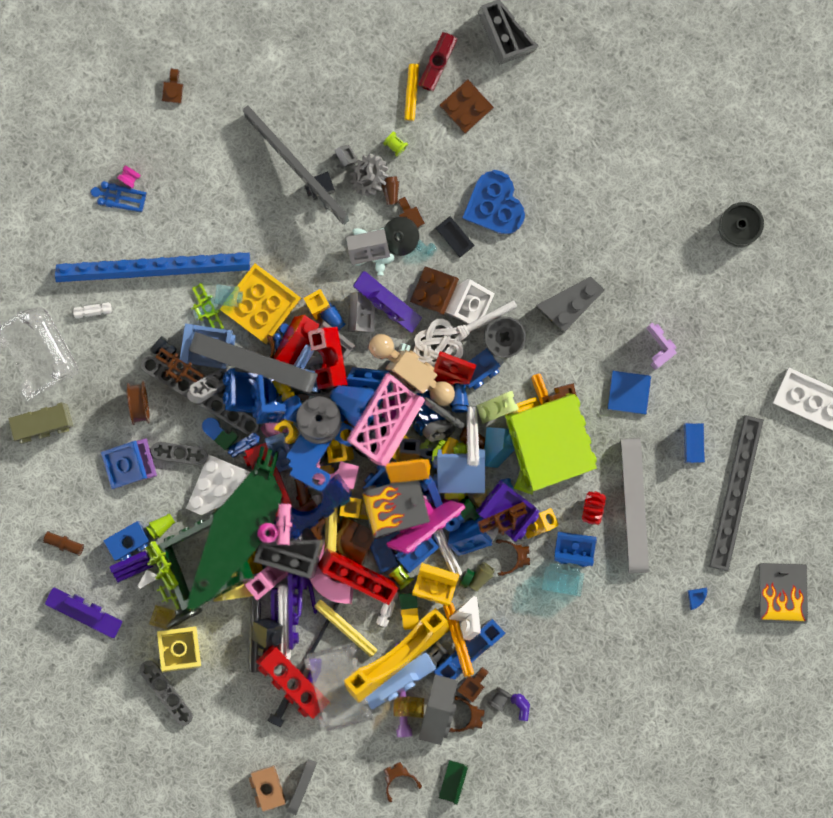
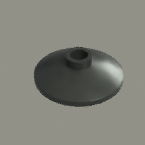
M396 217L385 225L386 240L389 251L392 254L404 256L415 250L419 242V231L412 220L406 217ZM397 233L401 236L400 240L396 239Z
M180 608L175 611L176 616L166 627L167 629L175 627L183 621L198 615L203 610L196 608L193 611H182Z

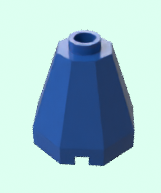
M338 386L332 390L330 398L337 405L339 412L353 426H356L377 390ZM381 399L378 400L377 407L380 406ZM371 415V416L368 417V419H367V426H368V425L372 422V420L374 419V418H373V415Z

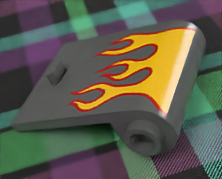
M419 480L392 483L377 488L375 485L364 488L365 491L361 493L374 539L384 538L392 535L393 532L430 522Z
M760 563V602L754 611L758 622L807 624V565Z

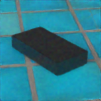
M451 216L435 228L459 258L475 246Z

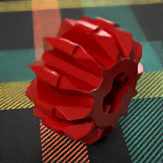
M589 491L587 493L582 513L583 522L592 525H599L601 523L606 502L605 494L596 491Z

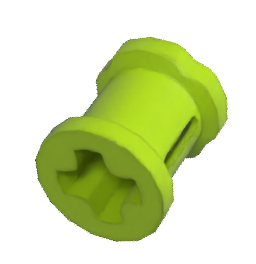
M393 131L385 139L383 145L388 146L395 152V156L398 157L407 148L408 143L400 140Z
M402 564L389 574V577H393L399 584L400 590L414 580L413 577H410L405 572Z

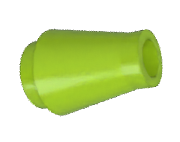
M168 513L161 518L149 522V525L145 528L155 540L156 538L160 539L176 522Z

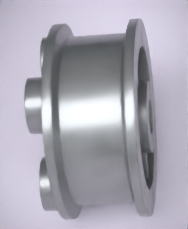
M313 397L306 400L300 406L297 413V423L301 435L307 441L315 444H324L333 440L338 435L341 428V417L339 409L333 401L325 397Z

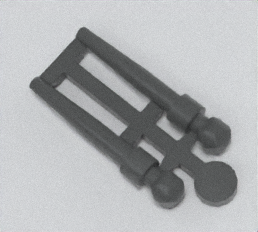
M427 397L424 398L425 404L461 431L464 430L465 424L456 418L454 414H451L447 409H443Z

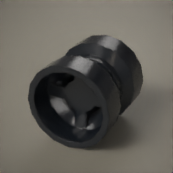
M163 336L150 349L154 355L158 354L161 348L172 355L177 351V348L174 345L168 344L167 339ZM162 352L160 357L166 359L167 355Z

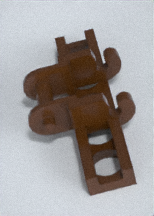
M161 348L156 355L157 359L169 367V370L166 369L165 376L169 375L176 379L175 383L181 382L182 376L189 378L193 382H197L204 377V374L191 367V362L187 364L177 358V353L172 355ZM162 352L167 355L166 359L160 357ZM179 362L183 363L184 368L182 370H179L177 368V364ZM174 368L175 370L180 372V375L177 376L176 374L172 373L171 370ZM189 370L192 371V374H191V375H188V374H187V372H188ZM195 373L200 376L199 380L193 378Z
M524 502L479 521L480 531L485 533L497 527L499 529L498 533L502 536L509 529L514 531L516 518L527 514L526 504ZM505 514V517L500 520L499 517ZM509 520V525L503 528L501 523Z

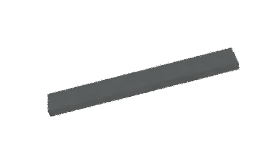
M247 105L243 109L245 118L342 225L349 222L347 213Z
M744 415L709 567L729 571L764 419Z

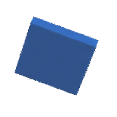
M612 371L607 410L646 415L651 376Z
M137 441L101 452L111 489L147 478Z

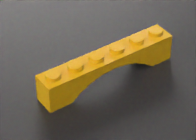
M436 608L433 609L391 651L375 662L359 668L346 678L344 683L347 691L360 703L450 631L448 621Z

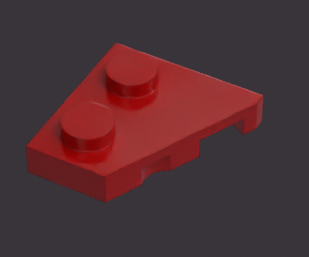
M440 351L434 366L435 369L433 370L437 374L434 380L436 382L444 381L449 384H470L476 364Z

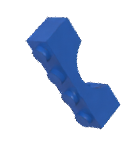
M492 618L480 628V634L471 640L465 641L471 663L506 634ZM456 650L434 671L436 675L455 680L462 674L463 671Z

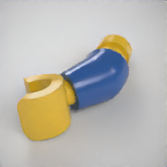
M272 381L279 396H282V404H285L286 408L282 418L284 421L278 423L274 430L282 432L285 428H288L289 434L285 437V443L292 444L297 440L299 434L297 427L293 423L297 422V413L302 403L300 398L294 392H291V386Z

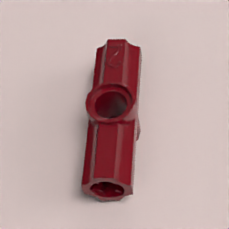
M442 32L418 86L427 91L434 92L458 40L456 37ZM435 58L443 60L441 66H435L432 62Z

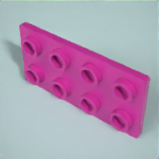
M423 495L430 522L400 530L401 533L390 540L387 546L404 553L414 551L416 546L422 541L428 540L431 534L445 527L449 520L458 517L461 511L465 509L464 504L443 499L442 505L432 508L426 496Z

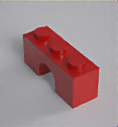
M338 327L308 331L311 351H318L323 359L322 368L315 370V373L318 374L316 378L318 389L348 385Z

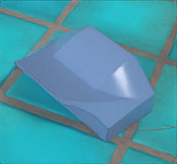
M289 432L265 438L268 448L272 449L271 455L273 458L276 451L280 452L276 463L279 472L291 468L289 467L291 460L286 456L294 443H285V437L288 436Z

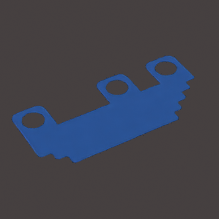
M340 413L341 428L334 440L345 446H351L352 444L349 441L341 439L340 434L345 429L353 431L354 428L344 423L346 418ZM300 434L286 456L291 460L289 467L293 469L290 475L318 491L324 490L331 476L329 473L316 467L331 441L324 444H315L307 441ZM320 473L324 475L325 482L322 485H315L312 478L315 474Z

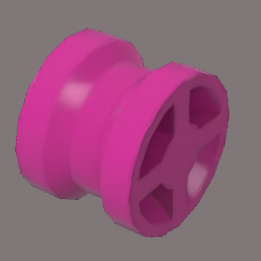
M124 165L123 172L116 178L133 189L135 186L134 182L141 175Z

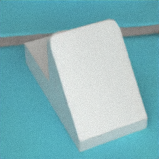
M474 596L449 617L451 620L462 621L461 630L463 631L464 640H471L480 634L477 597Z

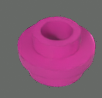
M265 523L260 526L258 537L264 543H271L277 538V529L273 524ZM265 530H269V536L267 537L265 536Z

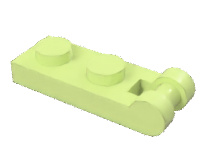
M513 391L476 405L483 424L519 410L518 405L513 400Z

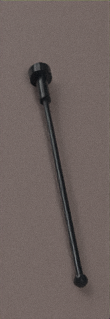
M336 602L332 608L334 611H336L339 603ZM328 619L300 669L302 674L307 666L309 656L313 655L330 622ZM283 697L275 715L271 713L267 720L280 728L285 721L282 719V716L290 703L285 697Z

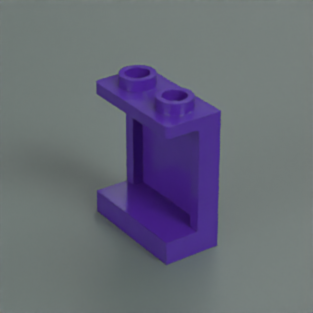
M501 480L476 510L481 517L486 519L524 502L527 514L516 518L514 531L509 529L504 532L514 542L522 539L527 532L526 528L530 523H535L539 517L537 507ZM502 514L499 519H503L505 514ZM509 520L501 523L503 528L509 525Z

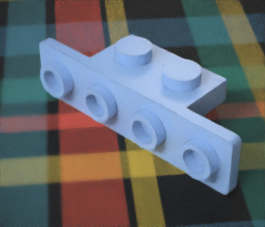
M427 653L422 654L365 698L371 709H375L388 700L389 702L399 697L400 692L404 690L406 692L415 687L416 682L435 671L436 667Z

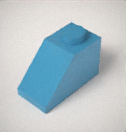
M486 428L485 467L498 468L515 450L509 429Z

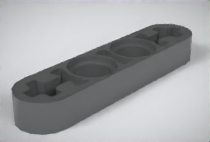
M151 660L143 662L140 666L142 677L175 721L182 726L188 725L193 719V713L155 662ZM146 664L148 666L152 665L154 667L152 669L154 675H156L157 673L160 674V676L156 677L152 682L149 680L150 678H152V675L150 673H144V670L146 669ZM157 680L165 681L166 688L163 691L156 689L155 683ZM170 695L177 697L178 703L176 706L168 705L167 698ZM181 704L184 706L181 708V711L189 714L187 722L179 719L181 714L178 711L176 713L173 712Z

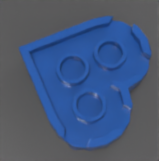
M492 170L481 175L475 185L462 219L505 235L513 234L520 229L525 218L524 207L518 199L513 197L514 186L509 175L498 170Z

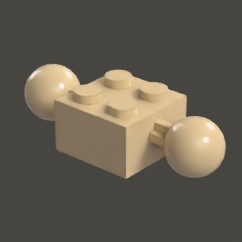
M385 334L375 335L370 340V353L378 359H389L390 362L385 370L390 371L391 375L413 392L424 393L427 389L430 391L431 400L439 406H447L454 400L455 391L452 385L444 381L436 382L434 379L437 374L433 372L435 368L427 362L419 361V356L411 350L397 352L394 349L392 339Z

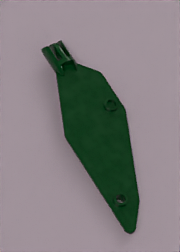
M261 446L252 472L214 514L187 602L189 610H195L216 596L262 543L258 537L260 526L265 523L274 525L279 508L278 505L282 498L281 490L273 475L280 452H275L270 467L268 463L272 449L268 448L264 463L260 464L265 447ZM265 530V536L267 537L269 530ZM202 581L206 582V583H207V586H206V587H202V586L200 585V582H202Z

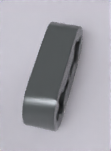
M446 419L434 421L424 428L423 435L429 441L446 439L452 435L455 426Z

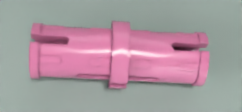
M279 504L278 522H276V527H278L277 545H290L289 536L290 528L292 527V523H290L291 505Z

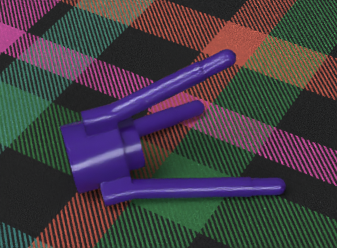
M298 575V587H295V589H298L297 616L301 617L303 590H307V586L313 612L317 614V609L314 607L316 601L312 583L309 578Z

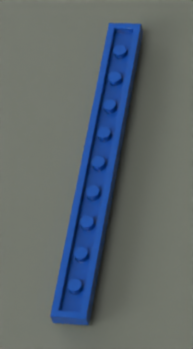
M250 252L56 264L55 281L71 282L249 271Z

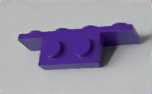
M363 271L353 284V287L369 299L377 309L385 312L388 318L400 324L408 332L412 333L422 320L419 314L366 271Z
M290 572L288 573L289 650H293L296 644L299 643V633L296 632L299 617L295 606L298 605V594H295V587H298V575ZM272 588L271 619L279 623L278 588Z
M55 587L52 588L45 605L111 638L116 637L123 623L122 620L102 611V607L95 603L90 605L84 602L85 599L79 595L74 594L72 596Z

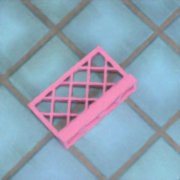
M386 374L347 441L371 458L370 460L373 463L386 467L425 399L415 395L391 374ZM391 381L394 392L387 393V385ZM406 393L408 396L404 403L400 404L399 394ZM394 395L395 405L389 407L388 397ZM383 398L384 408L377 410V402ZM396 409L397 415L391 420L389 410ZM385 412L386 422L379 423L378 413ZM373 415L374 425L367 426L368 417ZM386 425L387 432L381 437L380 427ZM375 429L376 438L369 440L368 430ZM360 432H363L364 442L359 443L355 439ZM377 442V449L373 454L371 453L370 444Z

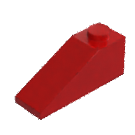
M305 315L294 316L273 359L294 365L304 346L310 344L308 331L318 329L319 324Z

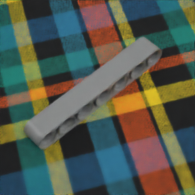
M640 438L620 439V445L622 446L621 464H623L624 514L627 526L625 530L626 542H628V573H648L649 561Z

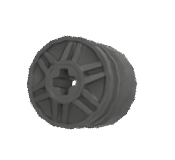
M501 316L490 321L486 326L484 342L488 350L494 355L502 358L512 357L523 349L526 342V332L518 320L508 316ZM507 331L509 340L501 342L499 334Z

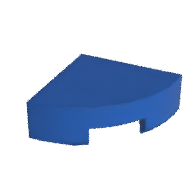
M707 587L687 590L690 610L698 608L704 602L707 596Z

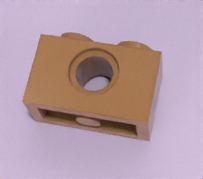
M275 765L251 773L252 777H249L251 788L256 789L258 796H255V801L258 808L261 807L262 811H266L286 804ZM266 783L270 784L272 792L264 793L261 786Z

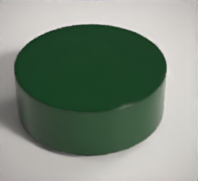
M467 568L459 586L466 589L475 572Z

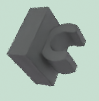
M350 145L340 146L334 150L336 154L332 156V159L339 158L341 162L337 165V168L357 163L358 159Z

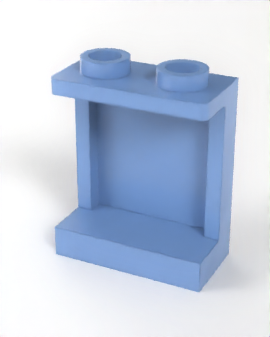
M185 323L180 360L185 363L191 362L196 365L227 369L228 364L191 352L189 348L195 332L235 345L236 335H233V331Z
M479 449V464L477 466H469L468 454H442V450H438V455L434 456V468H437V474H434V482L438 486V493H485V449Z

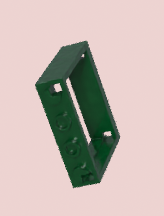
M215 513L209 516L210 519L206 521L200 520L195 522L192 528L188 527L180 530L177 536L172 535L164 538V542L158 545L161 553H166L164 558L167 563H171L170 569L178 582L174 590L182 611L189 610L187 602L190 592L172 546L210 528ZM247 560L238 569L237 575L232 577L218 594L210 600L254 579Z

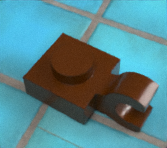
M170 69V82H164L162 102L182 104L184 84L178 83L179 69Z
M406 197L398 200L404 212L399 217H406L412 220L417 228L425 224L417 207L411 209Z
M574 383L554 388L555 394L544 396L542 399L543 403L565 397V394L568 393L577 396Z
M482 667L474 678L472 676L467 677L457 691L473 703L485 688L481 682L489 671Z

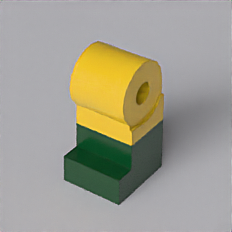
M412 593L399 594L403 629H414L419 622L417 597L413 596Z

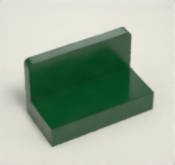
M449 760L438 798L458 805L468 765Z

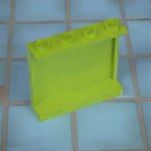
M568 393L565 394V397L519 413L505 415L527 490L536 491L597 469L595 464L597 459L590 447L591 438L586 433V421L580 413V401L575 394Z

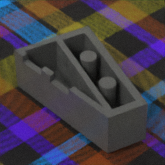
M500 0L481 5L478 15L499 65L536 51L539 45L533 42L528 36L527 31L517 23L515 17Z
M590 276L537 304L535 307L564 334L605 289Z
M325 540L289 541L290 545H277V541L271 543L262 542L257 549L254 562L307 578H314Z
M435 675L419 740L441 745L443 738L448 737L456 709L453 701L458 680Z

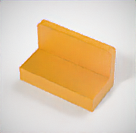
M429 459L388 463L386 464V470L391 483L429 479L430 462Z

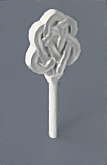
M513 300L468 325H460L453 328L450 321L444 318H437L431 322L428 329L422 330L415 336L413 352L419 356V361L427 362L433 367L436 361L432 360L437 359L439 352L443 351L447 344L450 346L444 353L451 355L456 348L457 353L454 356L461 358L464 352L461 340L465 339L471 331L517 308V304ZM438 325H443V326H445V328H436V327H437ZM460 333L455 339L451 338L453 334ZM433 335H445L444 337L433 338ZM433 344H439L435 350L431 348ZM420 350L424 352V356L420 354Z

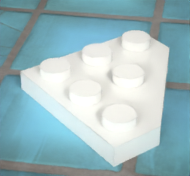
M208 454L186 509L202 516L212 514L213 511L219 509L251 472Z

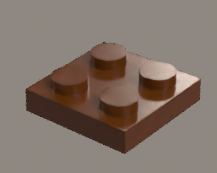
M469 79L439 105L465 134L494 109L491 103Z
M425 266L410 302L444 315L459 279Z

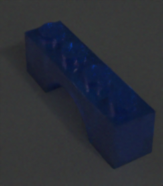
M339 474L333 476L324 490H322L323 498L316 508L310 511H299L291 507L290 523H292V527L290 528L289 540L291 538L293 540L297 539L303 534L302 531L307 527L311 529L318 524V519L323 516L325 518L330 516L335 511L334 508L339 505L342 507L351 500L352 491ZM278 515L276 516L274 521L275 526L276 522H278Z

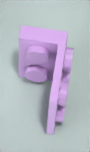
M651 323L646 329L662 347V350L652 358L654 362L650 364L656 370L677 352L675 351V344L670 339L666 340L662 335L664 334L662 328L658 324L654 325Z

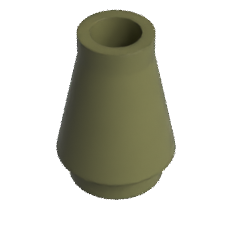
M482 562L480 565L478 564L469 587L478 592L494 576L495 570L485 562Z

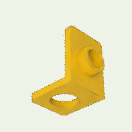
M552 508L539 513L535 523H530L526 528L527 532L525 535L528 539L559 526ZM546 515L551 517V525L547 522Z

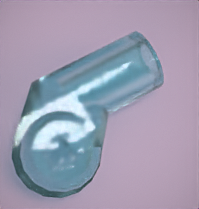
M420 239L415 248L418 252L429 257L437 252V247L433 243L426 246Z

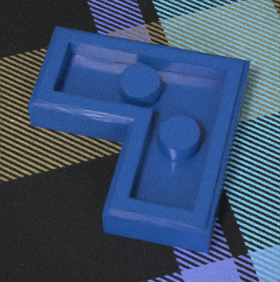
M400 531L393 532L392 535L384 538L374 539L370 547L380 573L399 566L392 548H389L387 543L401 533Z

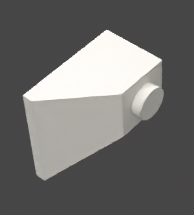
M467 279L456 286L445 314L470 324L485 316L494 293Z

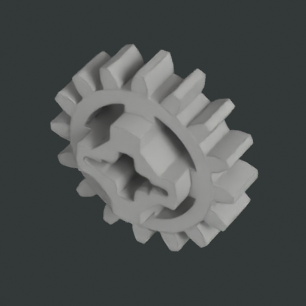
M369 154L368 157L363 155L362 161L357 160L358 165L352 167L355 171L350 173V176L353 177L350 183L353 184L352 189L357 191L356 193L370 197V194L375 196L376 190L381 191V185H386L384 178L389 176L385 174L388 167L385 166L386 161L377 155Z

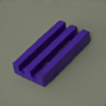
M143 551L109 567L116 581L121 582L152 568L153 565L148 566L147 563L150 558L146 551Z

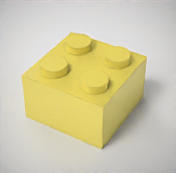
M196 627L157 632L162 673L201 667Z

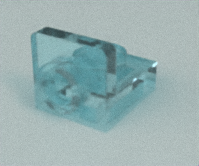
M217 284L214 304L238 308V303H242L243 292L240 291V287Z

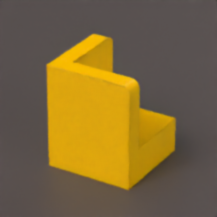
M321 289L303 298L315 320L319 319L317 314L330 308Z

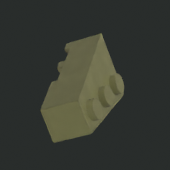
M63 402L57 403L53 407H44L38 411L27 412L8 418L14 441H20V444L31 442V438L39 436V439L50 437V433L55 431L58 434L69 432L70 427H73L68 404Z

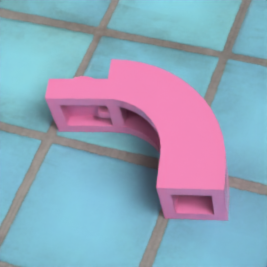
M324 542V545H323V548H322V552H321V555H320V559L322 558V556H323V554H324L325 542ZM317 566L314 578H309L314 588L331 601L352 604L354 588L345 583L335 582L330 576L322 573Z
M267 566L253 580L247 582L245 586L255 599L258 600L284 579L289 572Z

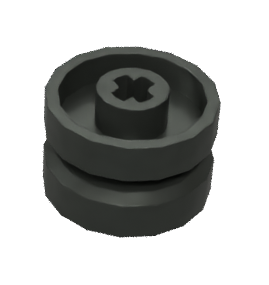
M738 202L731 205L724 211L718 222V231L721 238L726 244L738 248L751 245L761 236L764 229V218L761 211L755 205L748 202ZM743 222V228H741L738 225V223Z

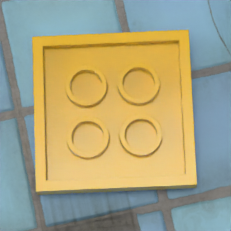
M254 263L220 310L267 345L269 342L267 335L273 337V334L278 331L280 325L284 323L302 298Z

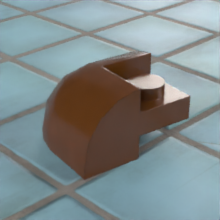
M343 516L337 528L336 553L363 566L374 541L372 531Z

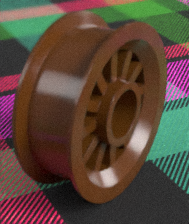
M144 381L139 385L127 383L128 407L132 425L134 426L135 422L147 421L149 424L150 412Z

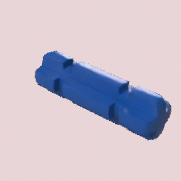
M257 433L250 434L249 437H245L229 447L228 454L232 457L240 455L258 444L260 436Z

